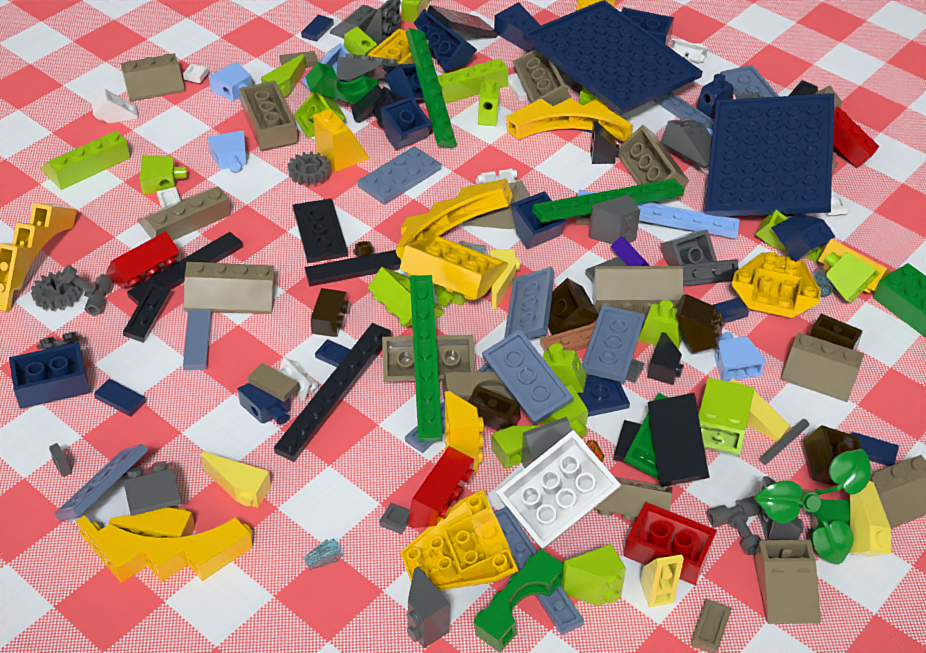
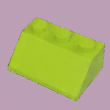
M381 267L367 288L373 293L374 299L386 305L385 309L389 313L399 317V323L409 328V326H412L410 278ZM434 301L435 319H437L445 311Z

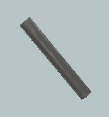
M802 419L759 458L760 462L767 465L809 426V422L806 419Z

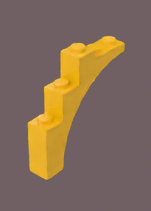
M569 98L555 106H552L543 99H539L506 116L507 132L518 140L535 133L554 129L575 128L592 130L593 121H597L614 137L625 142L632 135L633 125L612 112L613 110L598 98L585 105H581L572 98Z
M507 179L463 187L457 198L434 202L429 213L407 217L401 226L402 238L396 247L398 258L402 261L405 245L431 235L440 236L452 227L475 216L508 207L513 194Z

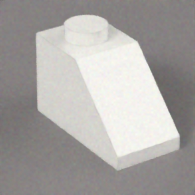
M105 88L91 104L93 115L98 120H104L109 124L133 120L138 117L136 105Z

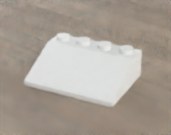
M572 430L496 491V493L515 519L540 548L544 550L618 490L621 484L575 431Z

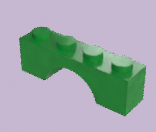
M319 62L315 64L305 77L311 92L354 104L363 98L375 85L379 86L377 79L363 75L349 82L338 81L333 66Z
M542 549L535 555H531L526 560L521 571L514 573L509 579L508 585L493 596L490 605L485 610L478 612L473 622L476 636L501 653L517 635L516 623L512 616L515 606L522 599L531 595L551 596L562 584L564 564Z

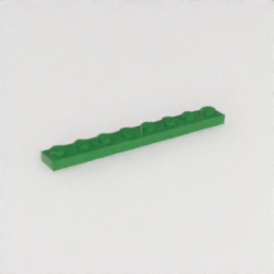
M409 28L406 31V36L430 121L433 124L432 128L437 145L453 149L457 142L425 33Z
M674 178L533 204L532 212L541 223L550 222L552 220L591 213L592 205L629 195L635 204L639 205L684 196L685 188Z
M432 275L410 276L418 442L442 441L433 281Z

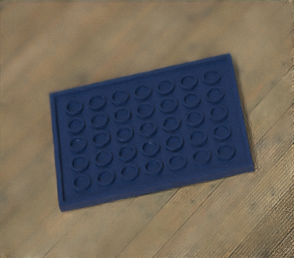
M605 0L596 2L523 33L522 39L620 116L701 78L703 73L698 67Z
M835 93L717 100L705 214L712 216L771 215L775 210L781 214L831 213Z

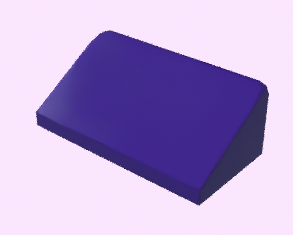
M621 236L611 245V248L628 266H650L624 237Z

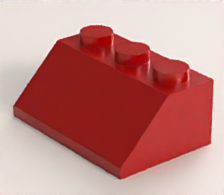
M839 106L835 107L833 145L858 168L871 158L880 146Z
M165 231L111 260L105 275L109 276L112 282L122 289L127 286L134 287L141 282V278L145 276L152 277L159 272V268L163 266L170 267L176 263L180 251Z
M448 446L412 498L407 526L411 528L437 526L441 518L446 519L452 508L451 503L453 500H459L464 489L462 488L465 482L469 484L475 474V470L472 469L475 459Z
M645 502L627 537L624 557L647 565L657 558L682 555L684 560L679 579L696 586L717 530Z

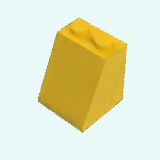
M331 109L313 115L316 153L319 152L321 157L325 155L327 160H330V167L335 173L369 159V156L350 128Z

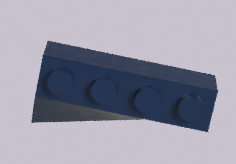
M423 9L414 22L417 29L425 33L426 39L429 41V48L434 52L436 59L441 63V67L445 72L466 65L477 51L474 46L451 28L446 27L426 9Z

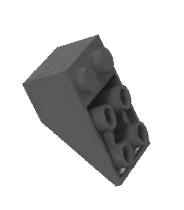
M387 0L377 10L366 29L365 34L376 42L377 46L396 30L400 29V0Z
M346 53V57L338 56L336 76L337 79L348 81L356 80L362 75L379 80L398 65L404 64L397 63L396 59L373 56L371 59V56H357Z
M691 118L668 121L661 143L667 145L669 150L678 151L682 154V157L696 161L700 167L708 168L710 165L713 137L707 128Z

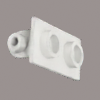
M672 39L671 49L684 58L686 54H689L687 58L689 61L704 62L707 57V46L686 42L682 39Z
M512 168L500 170L499 176H496L495 171L481 173L477 175L475 181L477 185L507 179L508 183L517 182L515 179L517 178V171Z
M286 356L283 357L279 372L299 382V388L295 391L297 396L302 401H305L307 394H316L319 390L318 383L310 376H306V372L297 361L289 360Z

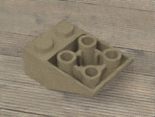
M522 180L508 183L513 194L508 207L480 214L464 221L463 224L500 229L515 228L511 204L530 197Z
M760 540L755 554V563L768 624L821 623L816 560L811 540Z

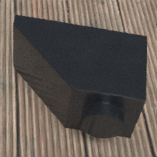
M593 121L590 146L592 164H615L616 156H619V144H616L615 137L597 121Z
M661 333L649 364L647 378L674 385L676 377L681 378L684 365L680 364L681 352L667 333Z

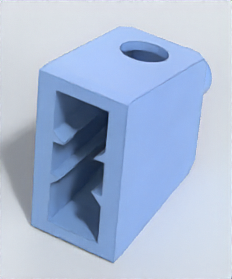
M236 61L209 76L211 91L231 101L240 98L239 88L253 85L251 74Z
M243 130L207 137L209 153L219 169L229 168L230 171L236 172L241 166L247 164Z
M725 332L720 337L719 345L715 350V361L720 380L729 382L732 378L741 380L762 376L766 360L748 337L734 338L731 332Z

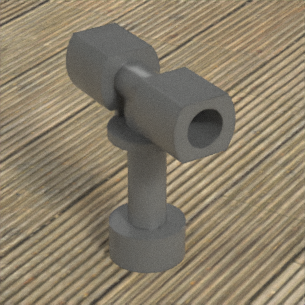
M70 264L67 265L61 272L59 279L66 284L73 282L85 291L84 296L88 297L84 310L88 314L96 316L102 310L105 302L103 295L109 291L112 279L105 274H101L96 278L95 282L90 284L76 275L77 269Z
M755 496L738 500L737 506L731 508L721 505L708 509L707 517L713 528L725 524H730L732 528H738L744 539L741 546L747 555L756 554L761 538L759 535H752L746 524L748 517L758 515L760 512V505L754 499Z

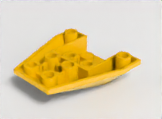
M761 252L737 270L732 281V286L747 307L757 311L793 318L819 304L821 290L804 261L798 260L795 262L791 256H778L774 252Z
M483 489L460 500L451 508L446 519L441 518L437 526L428 527L400 551L410 581H412L414 569L419 567L439 591L492 583L519 571L505 534Z

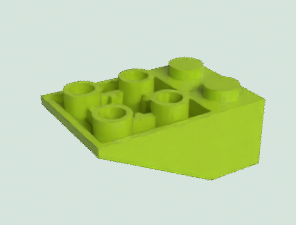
M708 377L699 412L705 449L740 457L755 387Z

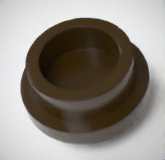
M370 241L358 242L353 250L354 255L359 257L370 255L374 252V246L371 245Z

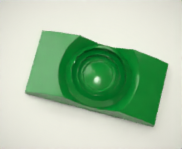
M658 392L654 401L669 397ZM648 411L623 461L659 480Z

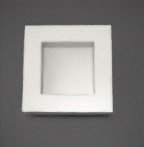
M190 64L183 73V78L187 81L201 83L208 74V68Z
M843 195L832 196L831 213H827V215L847 214L849 207Z

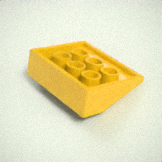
M431 235L405 245L400 270L407 272L408 276L432 275L433 285L438 284L443 286L446 291L458 292L463 294V297L466 299L476 300L487 293L507 268L508 263L440 236Z

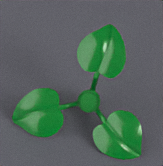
M863 449L843 452L833 459L829 467V474L831 480L838 484L835 487L821 490L815 489L814 492L801 489L793 481L783 480L765 487L754 499L763 508L765 513L778 523L793 521L799 515L800 509L811 512V515L815 516L824 526L816 528L812 533V544L815 551L827 562L839 565L843 563L852 548L853 532L848 524L840 520H834L828 524L817 512L821 506L820 495L839 491L842 487L845 492L854 495L861 492L867 486L870 479L871 466L869 458Z

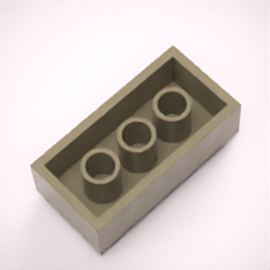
M276 81L239 88L241 107L260 150L297 142L296 123Z

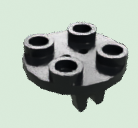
M73 331L63 334V338L54 340V336L40 339V344L36 345L37 350L49 349L63 344H71L83 338L82 335H77V332Z

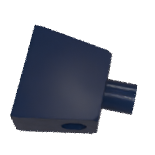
M715 74L713 81L702 87L696 109L711 119L715 118L717 100L733 99L734 87L725 81L723 74Z
M250 383L237 388L240 405L260 423L265 424L274 419L277 424L281 425L288 420L289 415L287 413L291 410L290 398L283 402Z

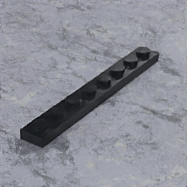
M375 323L368 327L273 447L275 454L292 462L296 461L383 348L382 337H392L391 330Z

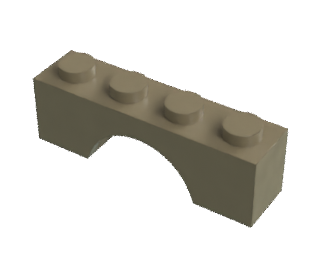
M445 372L442 384L444 405L445 391H450L463 400L468 401L477 386L514 400L494 372Z

